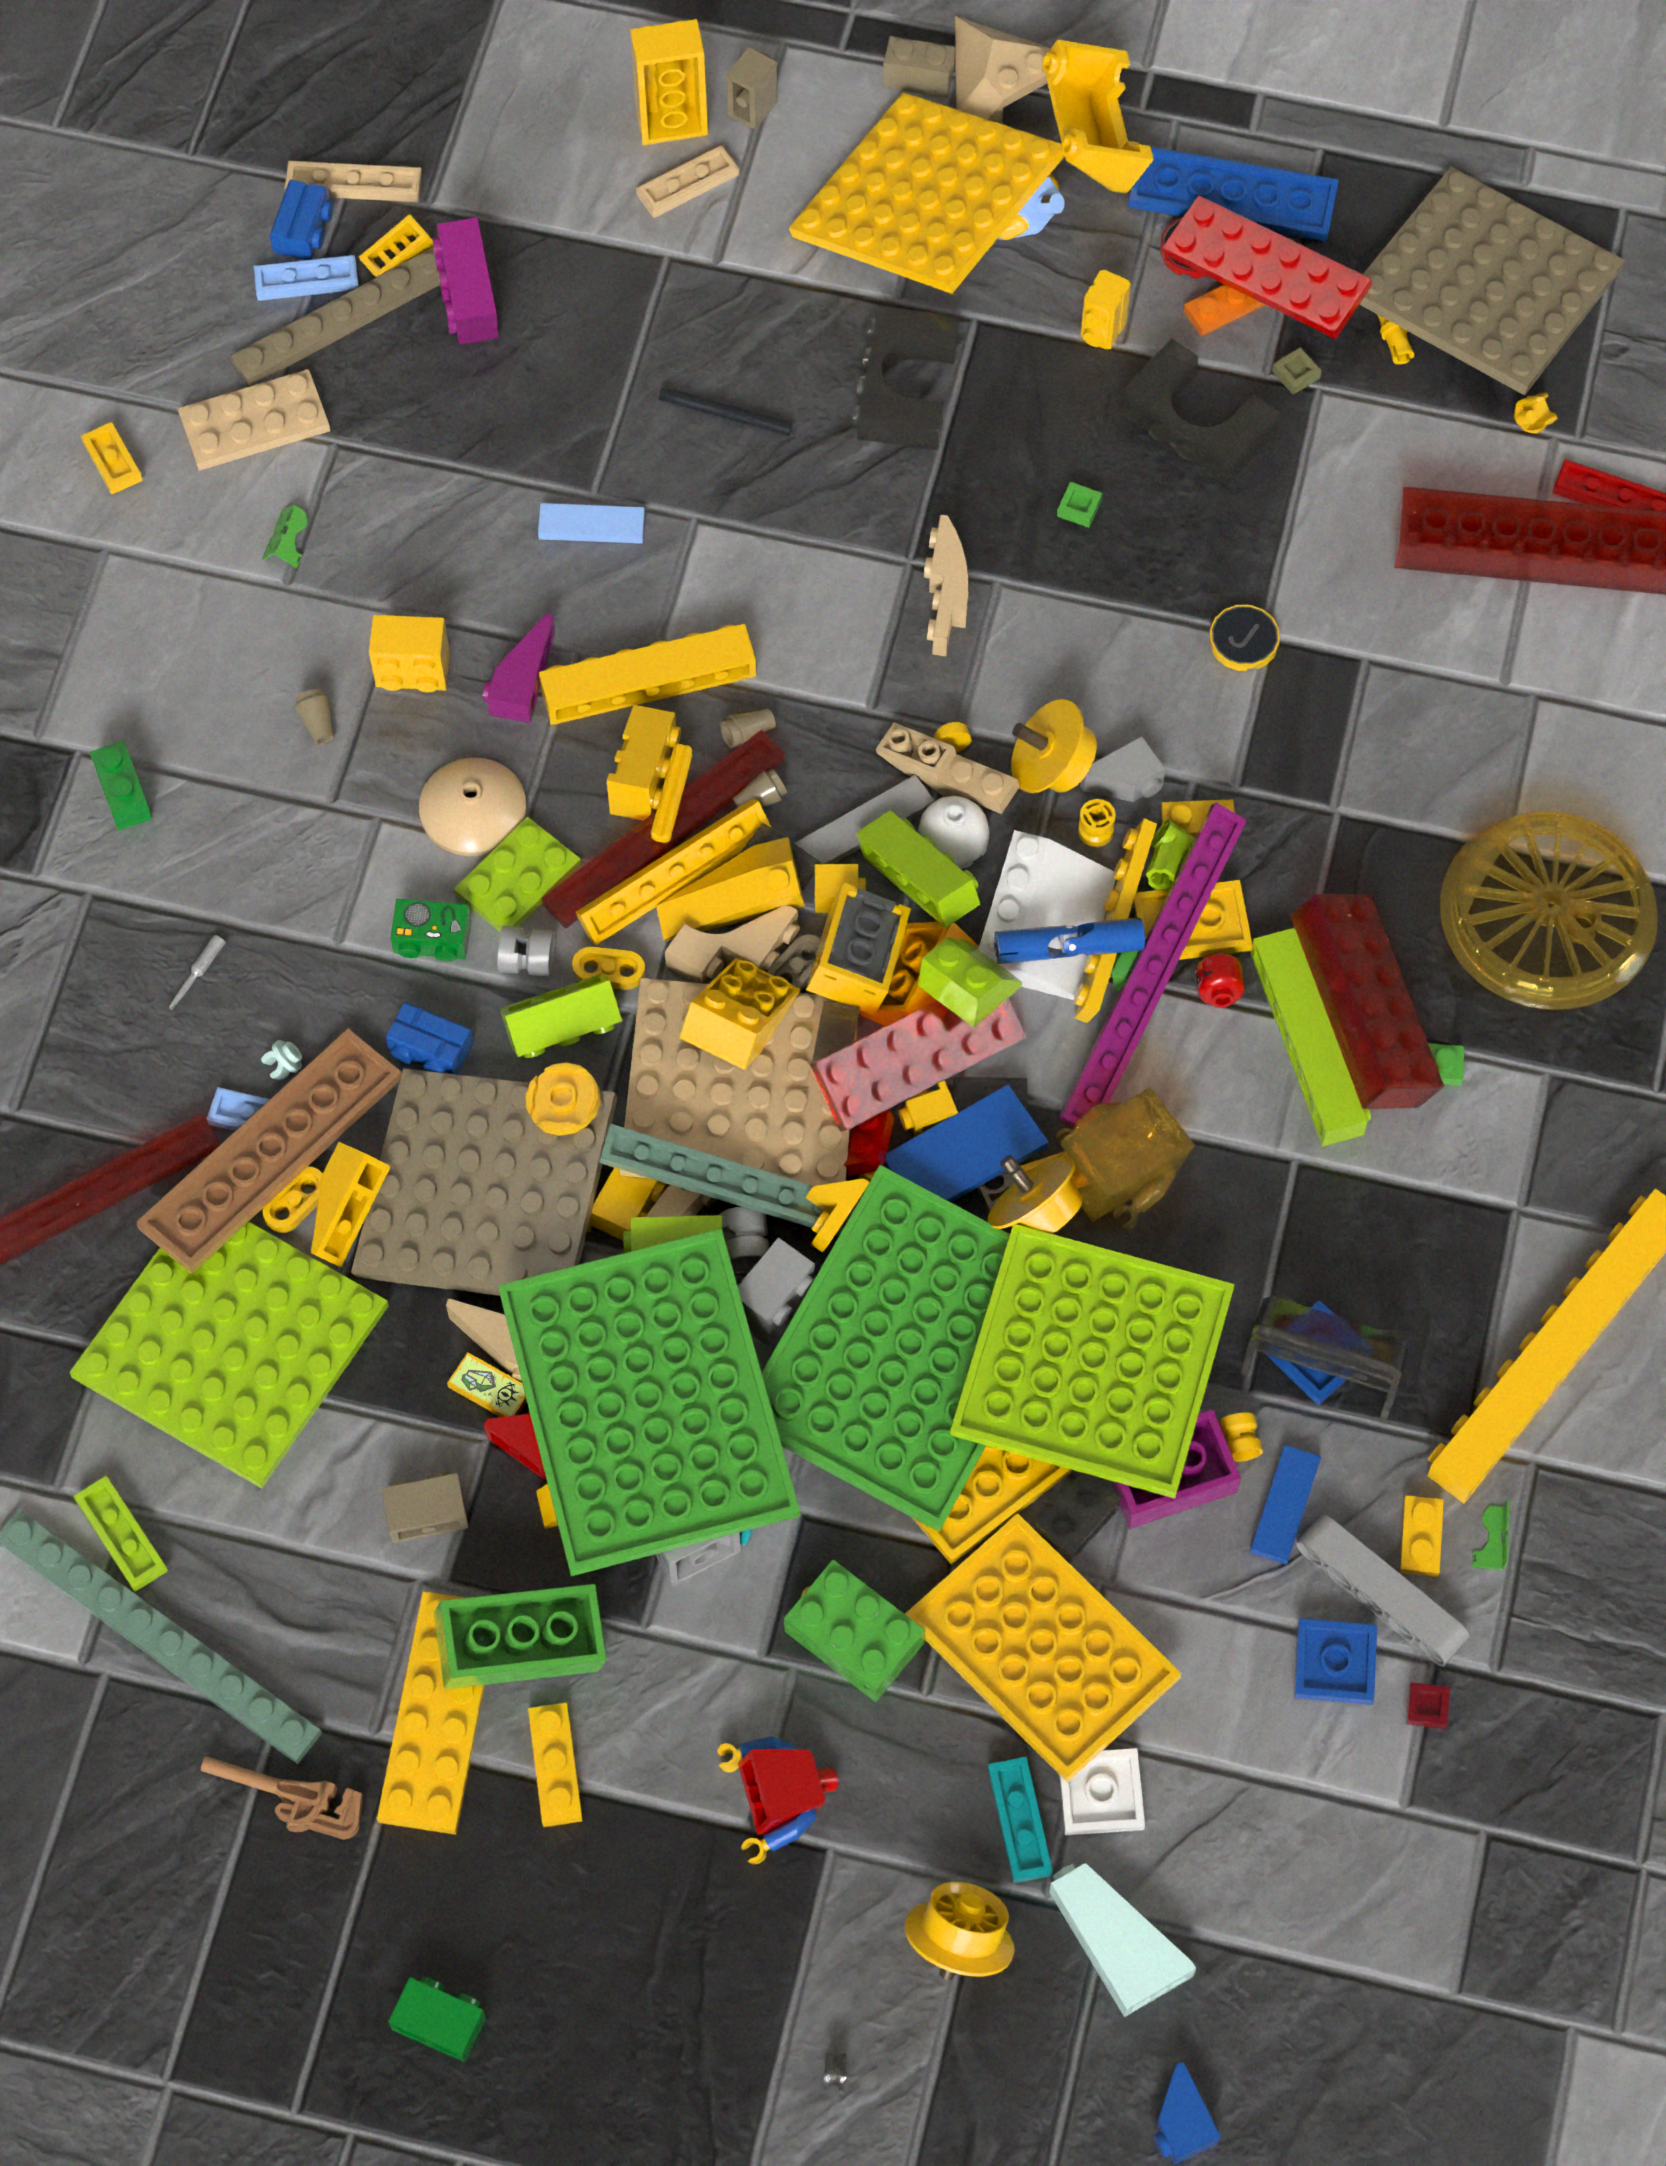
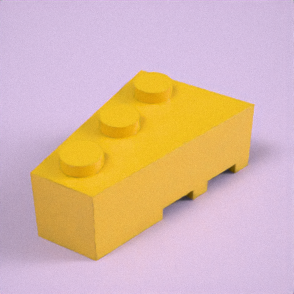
M633 705L623 733L624 743L622 750H617L615 755V762H618L615 774L609 773L607 778L610 814L652 822L655 809L657 810L663 779H665L668 770L671 749L680 742L681 727H676L674 712Z

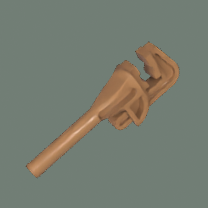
M207 1756L202 1762V1772L276 1794L284 1803L278 1804L275 1812L280 1820L287 1822L286 1827L288 1831L303 1832L310 1829L339 1839H349L355 1836L360 1828L363 1802L361 1792L346 1788L342 1796V1804L335 1810V1814L339 1819H335L323 1814L329 1815L330 1801L335 1797L338 1790L336 1784L328 1781L307 1782L278 1779Z

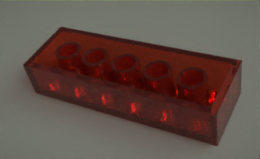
M1315 894L1291 915V919L1362 1109L1419 1108L1445 1086L1371 895Z

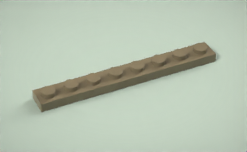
M434 247L231 355L233 366L248 387L253 386L440 285V277L436 267Z

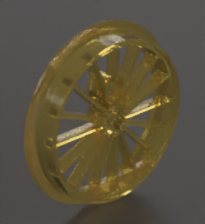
M1556 811L1525 813L1500 821L1482 830L1470 839L1457 853L1447 870L1441 890L1440 913L1443 930L1453 953L1461 965L1479 983L1492 992L1525 1006L1541 1009H1571L1599 1002L1615 994L1625 987L1642 969L1652 951L1657 934L1658 910L1654 890L1646 872L1633 852L1620 838L1605 827L1592 820L1570 813ZM1533 835L1555 836L1551 882L1549 881ZM1521 837L1525 838L1538 877L1508 845L1509 841ZM1561 837L1583 843L1558 884ZM1588 846L1606 858L1565 887ZM1500 853L1526 881L1493 865ZM1612 865L1615 866L1624 878L1621 881L1577 890ZM1489 875L1518 891L1481 887L1486 876ZM1630 890L1634 907L1586 901L1585 899ZM1475 897L1520 903L1472 915L1468 913ZM1549 903L1554 904L1552 908L1548 907ZM1527 913L1487 942L1482 941L1473 926ZM1600 914L1635 918L1633 936L1601 921ZM1585 918L1592 926L1583 928L1575 919ZM1535 919L1534 927L1511 964L1505 962L1491 951ZM1545 926L1546 937L1542 975L1518 969L1517 966L1540 927ZM1554 926L1557 928L1573 973L1572 977L1549 976ZM1597 932L1626 946V948L1615 959H1611L1593 939ZM1571 941L1583 944L1603 967L1586 974L1582 973Z

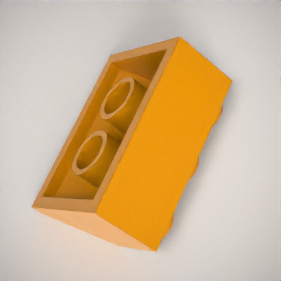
M939 922L907 923L887 995L875 1016L860 1010L858 1013L908 1037H932L939 1029L947 1007L918 986L922 958L946 938L968 941L977 949L979 946L955 923H952L947 928Z

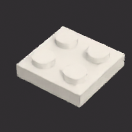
M1137 1748L1101 1751L1068 1783L1059 1775L1065 1835L1144 1830L1145 1820Z

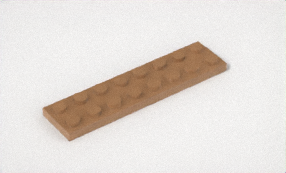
M347 1029L137 1221L138 1229L192 1274L400 1081L402 1072L350 1029Z

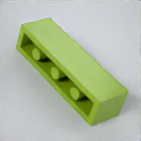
M889 810L856 832L864 859L945 928L980 905L976 892L979 886L973 874L968 870H961L947 852L942 854L937 850L928 836L924 835L922 837L918 834L908 819H900Z

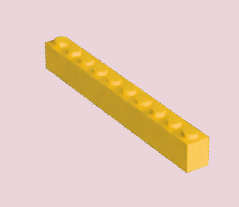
M1656 1188L1647 1199L1642 1195L1637 1199L1628 1212L1632 1218L1626 1225L1619 1222L1607 1238L1610 1245L1606 1250L1602 1252L1597 1249L1585 1265V1268L1589 1270L1582 1279H1579L1577 1276L1572 1279L1563 1292V1295L1567 1297L1559 1307L1556 1304L1551 1305L1540 1321L1544 1326L1538 1334L1531 1331L1525 1337L1518 1348L1522 1352L1515 1362L1509 1358L1496 1374V1377L1500 1379L1493 1389L1486 1386L1473 1403L1477 1407L1470 1417L1463 1414L1451 1430V1433L1455 1435L1447 1446L1441 1442L1428 1458L1432 1465L1427 1476L1463 1504L1466 1503L1666 1254V1196Z

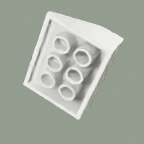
M1014 830L978 949L997 963L994 951L995 931L1062 925L1078 926L1090 922L1104 921L1107 911L1103 909V905L1109 891L1114 889L1116 882L1113 879L1114 871L1051 839ZM1058 936L1050 941L1048 947L1061 948ZM1078 954L1074 957L999 965L1021 980L1022 987L1074 1000L1080 984H1085L1088 974L1083 972L1089 955Z

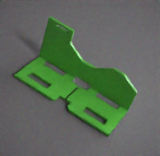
M296 505L281 511L274 528L275 534L270 538L262 560L276 555L291 566L298 567L302 555L296 551L295 538L297 533L307 526L305 511ZM288 526L285 534H283L284 527Z
M1507 1499L1504 1507L1489 1505L1482 1515V1523L1488 1531V1543L1482 1551L1473 1550L1472 1568L1505 1569L1508 1563L1509 1499ZM1501 1533H1504V1543H1501Z

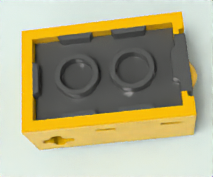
M843 882L830 906L806 990L875 1016L888 993L911 908L901 904L896 906V902L860 888L854 890V886Z

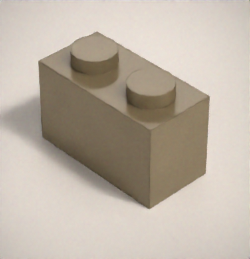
M890 36L883 62V87L948 98L954 74L955 47Z
M748 47L726 74L728 116L756 130L777 104L776 61L768 54Z
M441 1471L430 1474L427 1477L428 1479L412 1482L410 1479H401L390 1483V1487L381 1488L392 1543L469 1528L458 1473L450 1474V1472Z

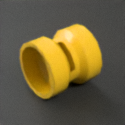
M1102 799L1089 800L1080 810L1078 834L1083 843L1088 846H1104L1113 837L1116 813L1114 807L1109 802Z
M1249 1412L1235 1413L1218 1421L1234 1462L1251 1460L1263 1453L1261 1440L1255 1434L1258 1427L1255 1414Z

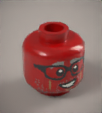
M1214 952L1198 963L1195 970L1198 996L1204 1003L1224 1008L1242 997L1245 991L1242 965L1237 958L1225 952Z

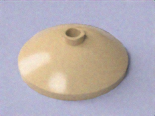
M464 758L444 765L428 779L422 789L419 800L421 823L429 838L442 849L463 856H480L491 853L525 819L527 809L524 789L515 774L504 765L485 758ZM469 792L476 793V796L473 798L465 797Z

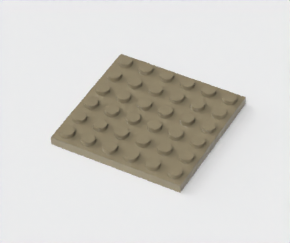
M1450 167L1363 273L1364 276L1371 278L1372 287L1360 305L1525 395L1621 272L1625 260L1459 170Z
M403 1069L380 1157L381 1162L391 1167L364 1220L351 1273L355 1278L500 1296L498 1285L579 1265L603 1165L598 1162L608 1128L613 1122L618 1098L615 1092L600 1091L601 1103L597 1115L587 1127L574 1134L558 1136L546 1133L534 1124L526 1109L525 1095L530 1084L528 1082Z

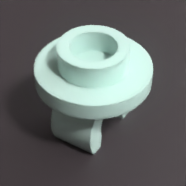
M277 1040L272 1045L273 1051L265 1053L261 1059L262 1063L272 1065L276 1061L278 1062L277 1069L270 1074V1077L276 1080H283L290 1072L296 1073L302 1068L300 1061L302 1055L299 1049L291 1042L285 1043L284 1041Z

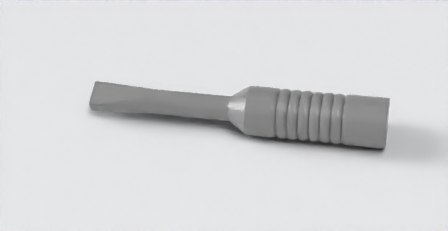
M213 935L192 965L190 976L176 994L169 1009L173 1010L196 978L204 975L226 944L221 937Z

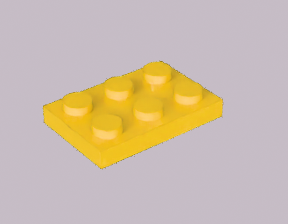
M1240 880L1216 883L1179 960L1206 957L1214 952L1230 954L1251 951L1252 940ZM1168 890L1137 892L1133 901L1135 918H1141L1143 922L1145 939L1169 892Z

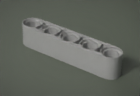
M1321 1514L1296 1542L1297 1549L1307 1560L1435 1664L1445 1666L1469 1638L1468 1631L1459 1621L1329 1516Z

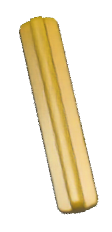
M676 744L673 747L651 830V838L656 842L668 843L671 839L693 755L692 748L688 745Z

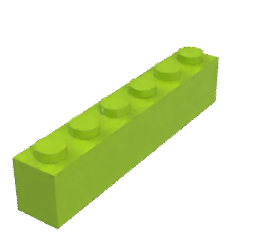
M1296 928L1254 938L1251 957L1321 1146L1363 1136L1367 1123L1371 1120L1370 1109L1366 1100H1360L1356 1090L1359 1086L1357 1074L1353 1067L1347 1066L1344 1058L1346 1056V1046L1342 1036L1335 1034L1332 1026L1334 1015L1328 1002L1324 1003L1321 997V979L1316 970L1312 971L1309 965L1310 951L1306 940H1300Z

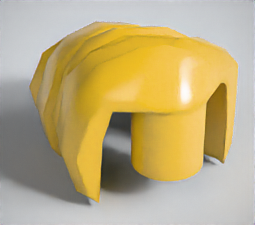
M1547 392L1528 396L1516 403L1514 419L1524 431L1540 433L1546 426L1558 419L1556 413L1550 412L1546 404Z

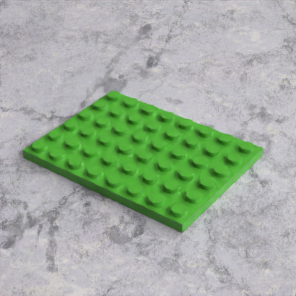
M880 1165L762 1371L782 1447L940 1532L986 1447L983 1444L951 1436L950 1430L1010 1234L1001 1229H994L990 1223Z
M722 1229L498 1285L571 1576L800 1517L798 1502Z

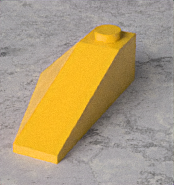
M789 837L750 847L656 905L664 941L674 939L684 924L704 932L756 919L785 905L795 909L804 907L805 903Z

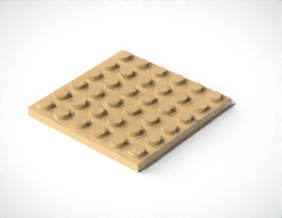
M648 978L640 979L624 1128L812 1186L846 1181L847 1167L843 1166V1164L846 1162L848 1155L858 1009L818 994L799 993L760 1055L744 1070L680 1039L691 1001L709 984ZM620 1169V1176L647 1178Z

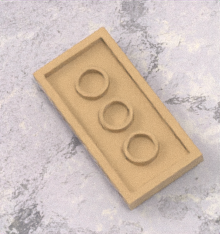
M309 369L177 408L198 471L330 431L327 417Z

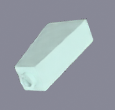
M1086 1863L1077 1868L1073 1864L1068 1865L1053 1875L1055 1881L1051 1883L1049 1893L1124 2017L1194 1976L1196 1967L1193 1962Z

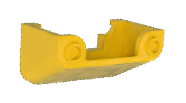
M1057 40L1050 51L1045 54L1042 69L1047 79L1062 143V153L1069 163L1111 192L1127 193L1154 160L1151 146L1128 141L1118 102L1119 96L1126 89L1125 83H1121L1119 80L1122 68L1127 69L1130 66L1128 53L1124 50Z

